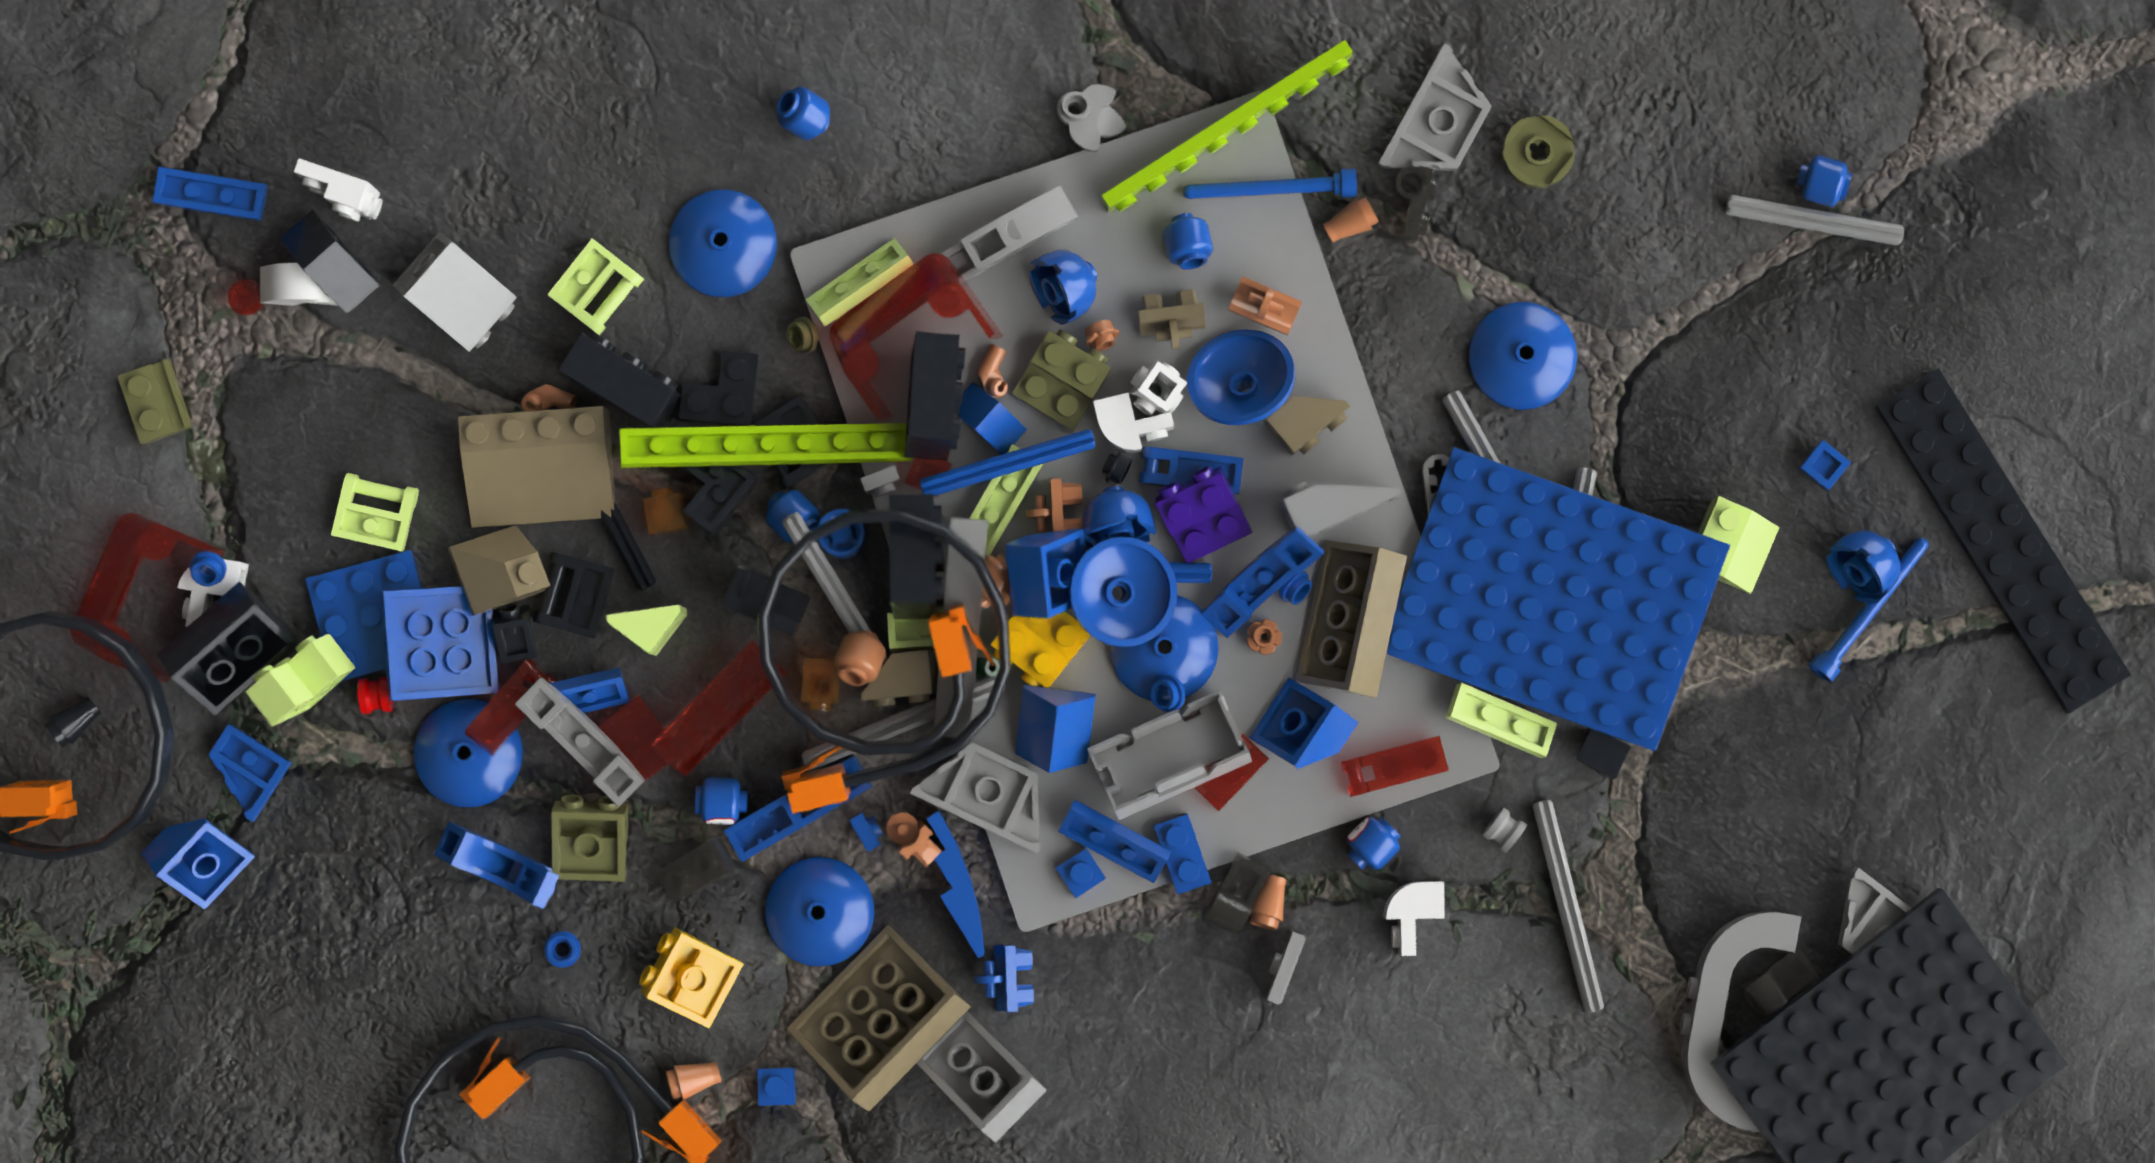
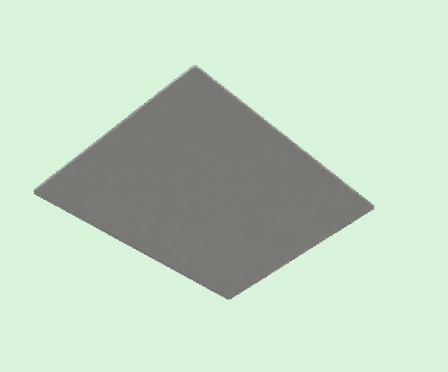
M1256 91L1100 144L1097 152L1082 150L796 247L791 251V260L805 299L894 238L914 264L900 277L890 281L877 290L870 298L863 300L847 311L841 318L834 320L827 326L822 324L806 301L812 321L818 328L819 342L847 424L907 422L911 352L915 332L920 331L960 335L959 347H965L966 352L962 377L957 382H963V392L972 382L982 389L977 377V370L990 344H994L1007 351L999 366V371L1003 380L1007 382L1008 390L1003 397L994 399L1000 402L1027 429L1014 444L1016 447L1023 449L1086 429L1092 431L1096 443L1093 449L1043 464L994 548L992 556L997 557L1000 553L1005 557V544L1026 535L1053 532L1052 518H1047V532H1037L1036 519H1027L1025 511L1036 509L1035 496L1046 495V509H1052L1050 479L1061 478V483L1082 485L1083 505L1063 506V519L1082 518L1087 504L1097 495L1103 493L1104 489L1112 486L1123 487L1124 490H1129L1142 496L1151 508L1156 534L1150 533V541L1148 543L1159 550L1168 562H1186L1155 505V497L1160 495L1158 491L1165 486L1138 483L1139 473L1144 470L1145 459L1141 458L1142 452H1124L1125 456L1133 459L1121 485L1112 481L1106 483L1107 475L1102 473L1103 466L1111 453L1117 455L1120 450L1112 447L1101 435L1093 401L1130 393L1134 388L1130 381L1140 367L1148 368V366L1157 361L1167 363L1180 373L1179 377L1187 382V373L1191 361L1205 344L1227 332L1249 329L1262 331L1276 337L1287 347L1292 356L1295 366V382L1284 404L1293 396L1345 400L1350 405L1348 410L1344 412L1348 419L1332 432L1327 427L1316 436L1320 442L1303 455L1299 450L1292 456L1264 423L1268 417L1246 425H1225L1214 422L1196 409L1188 393L1187 384L1180 392L1184 397L1171 413L1174 429L1167 431V438L1147 442L1146 436L1141 437V446L1244 458L1240 494H1235L1253 533L1193 561L1195 563H1210L1212 565V581L1210 583H1177V595L1187 598L1204 610L1217 594L1250 562L1280 537L1291 531L1279 504L1285 499L1284 493H1286V490L1304 482L1307 483L1308 488L1316 484L1400 488L1402 494L1397 499L1318 534L1311 539L1322 550L1324 549L1325 540L1380 547L1406 555L1407 560L1400 588L1401 592L1421 536L1302 194L1291 193L1187 199L1183 195L1184 187L1189 184L1296 179L1275 116H1271L1267 111L1257 118L1259 123L1254 128L1242 135L1236 131L1226 138L1228 144L1213 154L1206 150L1196 157L1198 161L1196 165L1181 174L1178 170H1175L1165 177L1168 181L1166 184L1152 193L1145 189L1135 196L1137 199L1135 204L1120 213L1117 208L1109 213L1101 201V195L1264 91ZM1058 186L1063 188L1078 215L1077 219L1018 254L1011 255L956 289L950 290L933 260L934 257L961 242V239L1028 201ZM1183 213H1190L1193 217L1204 219L1208 224L1213 243V252L1207 258V263L1191 270L1180 269L1179 266L1169 261L1162 236L1165 227L1172 222V218ZM1057 250H1069L1081 256L1085 261L1090 262L1097 272L1096 297L1092 306L1081 317L1064 325L1056 323L1050 318L1055 313L1049 304L1046 308H1042L1033 291L1029 277V271L1035 269V265L1031 264L1032 260ZM1242 276L1302 301L1288 336L1228 311ZM1193 289L1199 303L1203 302L1205 328L1192 330L1193 337L1179 339L1180 349L1172 350L1171 340L1157 342L1156 335L1141 337L1138 311L1141 310L1142 297L1144 295H1161L1164 308L1177 306L1176 293L1179 291ZM1101 320H1110L1114 329L1117 328L1119 330L1118 337L1114 338L1116 341L1115 345L1107 350L1098 351L1109 359L1106 365L1111 367V372L1074 432L1012 395L1014 388L1049 330L1057 334L1059 329L1069 333L1078 340L1075 346L1086 353L1090 349L1086 346L1087 337L1084 332L1088 326ZM1150 385L1148 389L1155 395H1158L1157 387ZM1244 389L1241 392H1246L1250 389ZM1130 397L1135 421L1152 417L1134 406L1136 400ZM961 421L957 450L950 449L948 461L913 458L912 462L861 463L865 476L895 465L901 482L894 484L896 490L880 497H875L874 492L871 493L876 509L889 508V495L922 494L919 484L922 478L993 458L1000 454ZM1159 460L1158 473L1169 474L1170 461ZM992 479L934 496L935 505L942 506L943 523L950 527L951 517L970 518ZM881 522L890 548V522ZM936 537V541H942L944 553V572H937V577H943L945 597L949 544L942 537ZM1321 556L1305 570L1309 580L1312 582V589L1302 602L1293 605L1291 602H1284L1279 598V588L1254 610L1249 620L1228 638L1215 628L1219 650L1214 671L1202 688L1185 698L1184 704L1178 710L1181 713L1187 704L1221 690L1240 735L1250 752L1252 762L1118 820L1089 753L1087 763L1052 773L1044 771L1015 754L1023 685L1029 684L1020 678L1024 671L1014 663L1011 665L1005 690L1002 692L994 716L966 746L973 742L1038 773L1040 842L1038 853L1036 854L986 830L1018 927L1023 932H1029L1172 882L1166 863L1155 883H1152L1059 833L1058 830L1075 800L1158 845L1160 844L1153 825L1188 814L1206 868L1209 870L1495 772L1499 768V760L1491 737L1445 718L1456 684L1464 682L1386 655L1377 698L1298 682L1332 702L1359 722L1339 753L1298 769L1249 738L1287 679L1291 678L1295 681ZM1115 586L1112 590V596L1116 600H1120L1123 595L1122 590ZM1011 600L1006 605L1009 620L1014 616ZM992 604L987 609L981 605L979 636L990 656L994 658L992 654L996 649L990 644L998 635L997 620ZM937 607V610L944 609V607ZM1072 608L1065 611L1074 619H1076L1073 614ZM1263 619H1270L1277 624V629L1281 631L1282 642L1279 646L1275 647L1273 653L1262 655L1259 651H1253L1249 648L1247 644V637H1249L1247 630L1255 621L1262 622ZM1261 634L1262 640H1266L1268 638L1267 634ZM1092 636L1088 638L1050 687L1096 694L1089 747L1119 734L1131 735V729L1169 713L1158 709L1152 701L1137 696L1124 686L1113 668L1110 657V645L1104 644ZM1162 640L1158 643L1160 653L1168 654L1171 652L1172 645L1169 641ZM978 649L977 657H986L983 651ZM975 675V681L987 676ZM988 698L973 704L972 720L985 707ZM1200 714L1193 716L1189 719L1184 720V722L1189 721L1195 717L1200 716ZM1134 743L1127 745L1121 749H1118V751L1123 750L1129 746L1134 745ZM1212 766L1206 768L1207 772L1211 769ZM1153 791V792H1150L1149 794H1157V793H1156V791ZM1087 848L1106 879L1078 898H1075L1056 867Z

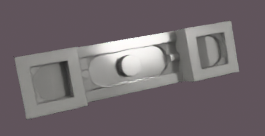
M542 677L515 703L540 729L544 728L595 778L593 782L618 807L645 781L635 766L611 739L576 705Z

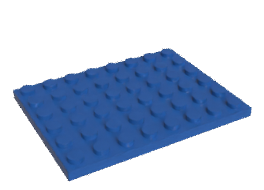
M1454 447L1397 601L1386 655L1655 752L1728 554L1730 544Z

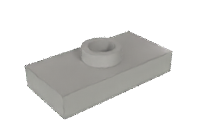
M1290 931L1283 953H1275L1268 972L1273 974L1274 977L1267 992L1266 1000L1278 1005L1282 1003L1306 940L1304 935Z

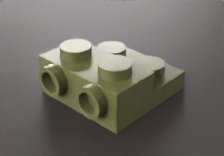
M1059 329L1057 334L1049 330L1014 388L1012 395L1074 432L1111 372V367L1106 365L1109 359L1097 350L1090 348L1086 353L1076 347L1075 344L1078 340L1069 333Z
M566 795L561 798V801H555L551 812L552 871L559 875L558 880L625 882L627 876L628 803H623L618 807L608 796L598 798V802H583V797L579 795Z

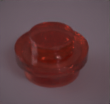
M243 279L234 283L228 293L230 307L236 313L244 316H250L259 312L264 303H260V285L249 279Z

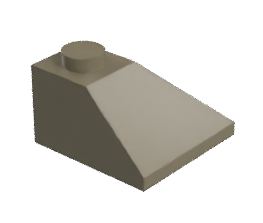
M516 525L448 548L473 616L538 595L550 586L537 550Z

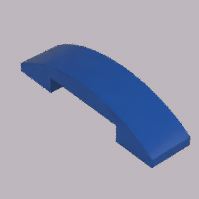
M1297 526L1271 544L1237 574L1204 608L1201 615L1228 638L1251 618L1256 608L1295 574L1299 576L1323 555L1324 550Z

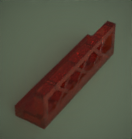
M751 640L650 744L681 774L687 776L772 689L760 664L759 645ZM775 662L781 676L783 677L787 672L778 663Z

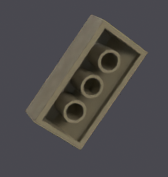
M1325 540L1324 553L1320 562L1295 681L1345 693L1377 698L1407 556L1380 547Z

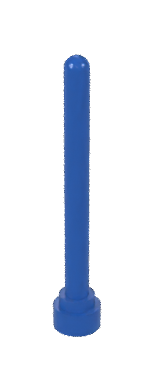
M1355 168L1340 169V173H1333V177L1189 184L1184 187L1183 195L1187 199L1334 191V195L1341 194V198H1351L1357 196Z
M1916 539L1900 559L1899 579L1890 592L1878 603H1866L1830 650H1824L1822 654H1816L1808 665L1815 674L1825 681L1832 683L1840 673L1839 667L1842 664L1840 659L1928 549L1929 544L1926 539Z

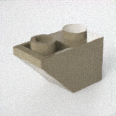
M1293 396L1269 416L1264 423L1292 456L1299 450L1304 455L1320 442L1316 436L1327 427L1332 432L1348 419L1344 412L1348 410L1350 405L1345 400Z
M935 649L891 654L881 667L876 680L870 682L861 693L862 701L873 700L874 707L895 705V697L908 696L909 703L931 701L930 694L937 693L938 663Z

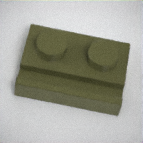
M164 359L156 364H150L117 376L140 444L145 445L177 434V432L193 428L169 359Z

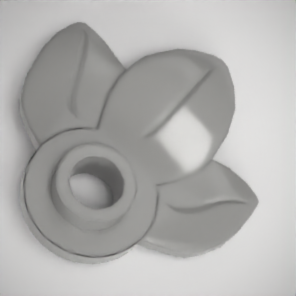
M1094 84L1082 92L1066 93L1059 99L1057 115L1064 124L1069 126L1071 139L1082 149L1097 152L1100 147V137H1114L1125 130L1126 124L1123 119L1110 107L1116 94L1115 89L1101 84ZM1076 107L1080 110V114H1072L1068 111V108Z

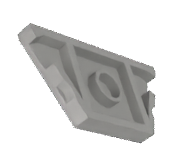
M1444 43L1377 166L1392 169L1456 171L1492 106L1484 94L1477 89L1473 78L1466 69H1463L1448 44Z
M971 742L948 762L915 786L910 793L1036 854L1040 849L1038 773Z
M1854 866L1850 874L1838 945L1849 954L1854 953L1909 911L1911 907L1859 867Z

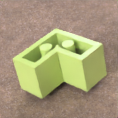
M330 634L315 639L314 636L308 637L295 648L298 654L292 659L287 657L274 667L268 665L253 677L256 683L246 693L271 726H275L309 710L356 668Z

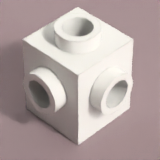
M1157 361L1148 366V368L1140 367L1130 381L1134 388L1129 393V396L1136 400L1134 406L1148 416L1153 414L1161 415L1167 411L1172 413L1184 397L1180 392L1187 382L1179 377L1180 373L1167 363ZM1150 385L1156 386L1158 395L1151 392L1148 387Z

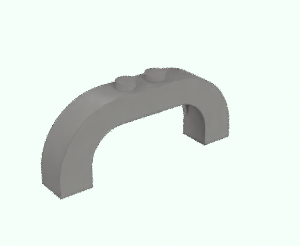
M1763 911L1746 914L1728 922L1706 944L1698 961L1695 978L1690 977L1687 984L1686 998L1691 999L1689 1012L1682 1015L1679 1033L1684 1035L1682 1064L1686 1081L1695 1098L1708 1112L1737 1128L1760 1133L1710 1063L1717 1058L1731 975L1737 962L1745 954L1755 949L1774 948L1795 952L1801 916Z

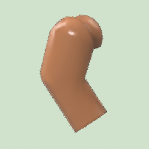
M990 344L977 370V377L985 392L993 398H1001L1007 393L1008 385L1003 380L999 366L1007 351L994 344Z
M545 384L528 392L523 397L521 406L525 412L547 410L554 406L561 409L575 408L577 396L552 385Z

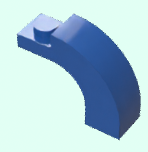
M448 822L433 854L448 864L491 881L532 905L543 909L548 899L552 896L559 877L551 868L531 857L452 822Z

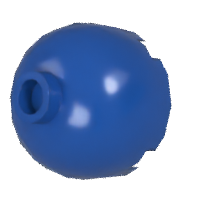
M1069 250L1053 251L1031 261V264L1035 265V269L1029 271L1033 291L1043 309L1049 304L1055 315L1050 317L1054 322L1061 325L1068 324L1088 312L1096 297L1097 272L1090 262L1085 261L1081 256Z
M1120 486L1104 489L1103 493L1097 495L1087 504L1082 517V529H1084L1085 544L1088 548L1101 541L1116 537H1131L1148 543L1150 541V533L1156 534L1154 517L1148 503L1142 496L1132 491L1124 490Z
M1866 530L1848 533L1829 549L1831 553L1827 556V565L1831 575L1843 590L1847 588L1848 584L1852 590L1857 592L1853 598L1860 602L1868 604L1878 603L1890 592L1899 579L1901 564L1896 548L1891 540L1877 533Z

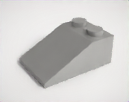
M1304 482L1286 490V493H1284L1285 499L1282 500L1279 506L1291 530L1298 526L1308 537L1312 538L1397 499L1402 493L1399 487L1316 484L1308 488L1307 483Z
M968 1011L916 1063L967 1117L994 1142H997L1047 1091Z

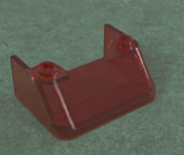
M938 253L926 255L837 319L831 326L830 340L843 371L876 419H888L892 416V413L869 382L879 369L878 355L869 343L927 301L938 315L945 318H955L969 309L989 338L998 340L1004 336L953 262L945 255Z
M124 514L117 520L76 616L95 619L131 643L129 633L115 623L143 558L155 561L167 558L173 552L177 540L204 551L216 553L219 556H223L225 549L141 514ZM71 629V637L79 647L105 661L127 669L115 653L83 632ZM151 668L160 682H169V675Z

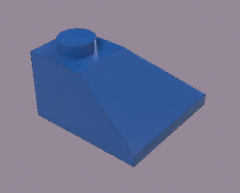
M1288 678L1249 738L1299 769L1339 753L1359 722L1332 702Z
M205 818L166 827L141 853L157 877L203 909H206L255 857L252 852Z

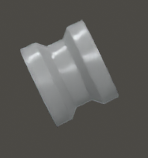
M1503 807L1488 824L1482 836L1487 840L1493 839L1499 844V849L1507 853L1519 839L1527 824L1522 820H1514L1510 817V811Z

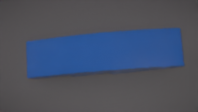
M856 755L842 762L846 773L863 769ZM869 782L850 787L851 791L848 801L872 788V783ZM786 794L725 829L724 832L739 859L743 862L848 801L792 814L788 795Z
M937 811L926 819L946 850L942 851L934 860L952 889L940 897L975 954L980 958L985 955L981 915L972 879L958 843L940 811Z

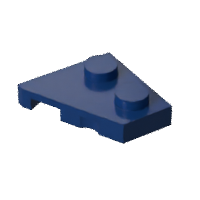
M232 724L226 726L209 753L214 765L224 776L229 790L235 795L243 808L245 817L251 822H255L292 764L291 761Z

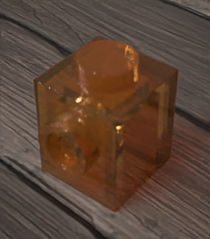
M672 488L652 490L651 497L643 498L649 535L657 537L689 531L687 518L682 515L685 509L682 494L679 492L673 493Z

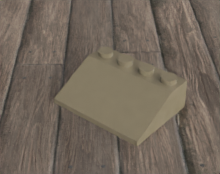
M604 406L458 417L460 454L471 528L601 519V510L611 517V509L614 510L615 503L610 414L609 410Z
M887 925L786 1029L851 1100L869 1112L971 1006L890 925Z

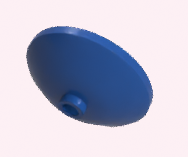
M713 190L693 198L679 211L670 230L669 252L677 273L690 287L712 297H734L752 290L768 275L776 257L777 236L770 216L753 198L737 191ZM719 234L727 236V242L723 246H717L714 243L715 237Z
M1515 302L1495 309L1481 321L1471 338L1468 358L1474 381L1489 399L1510 409L1530 410L1552 402L1567 388L1576 369L1577 349L1571 330L1565 321L1554 311L1536 303ZM1520 348H1530L1532 357L1527 360L1523 359L1519 354Z
M1249 329L1227 332L1209 341L1194 356L1187 373V389L1196 409L1208 419L1225 425H1246L1270 416L1288 399L1295 382V366L1287 347L1279 339L1268 333ZM1244 389H1250L1246 392H1241Z
M1116 537L1095 544L1078 560L1070 579L1069 599L1076 620L1090 636L1107 645L1130 647L1153 639L1167 626L1176 607L1177 583L1169 562L1159 550L1151 544L1136 538ZM1115 586L1122 590L1123 595L1120 600H1116L1112 596V590Z
M1177 595L1176 607L1169 623L1153 639L1130 647L1110 645V657L1115 673L1131 692L1141 698L1152 701L1150 697L1152 685L1160 677L1172 675L1183 684L1185 698L1202 688L1208 681L1217 663L1218 638L1214 626L1201 615L1203 610L1197 604ZM1162 640L1169 641L1172 645L1171 652L1168 654L1160 653L1158 643Z
M477 699L455 700L433 711L420 727L414 744L415 768L423 785L439 800L457 807H479L503 796L516 781L523 762L522 739L513 720L497 706ZM462 746L469 747L471 751L470 757L466 760L461 759L458 754Z
M827 857L804 859L785 869L773 883L766 900V924L775 944L791 959L810 966L834 965L856 953L867 940L874 921L873 897L863 877L848 864ZM819 905L824 908L825 915L822 919H815L812 916L811 911L814 906Z

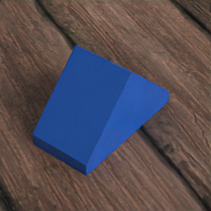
M972 382L963 392L959 415L956 416L961 417L962 422L1000 455L1006 454L1011 445H1014L1027 429L1000 402Z

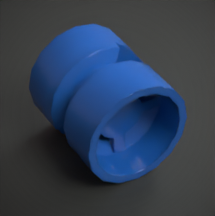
M836 509L828 512L821 519L819 525L849 512V510ZM853 523L819 539V542L831 556L838 559H849L856 556L864 548L867 541V531L864 523Z

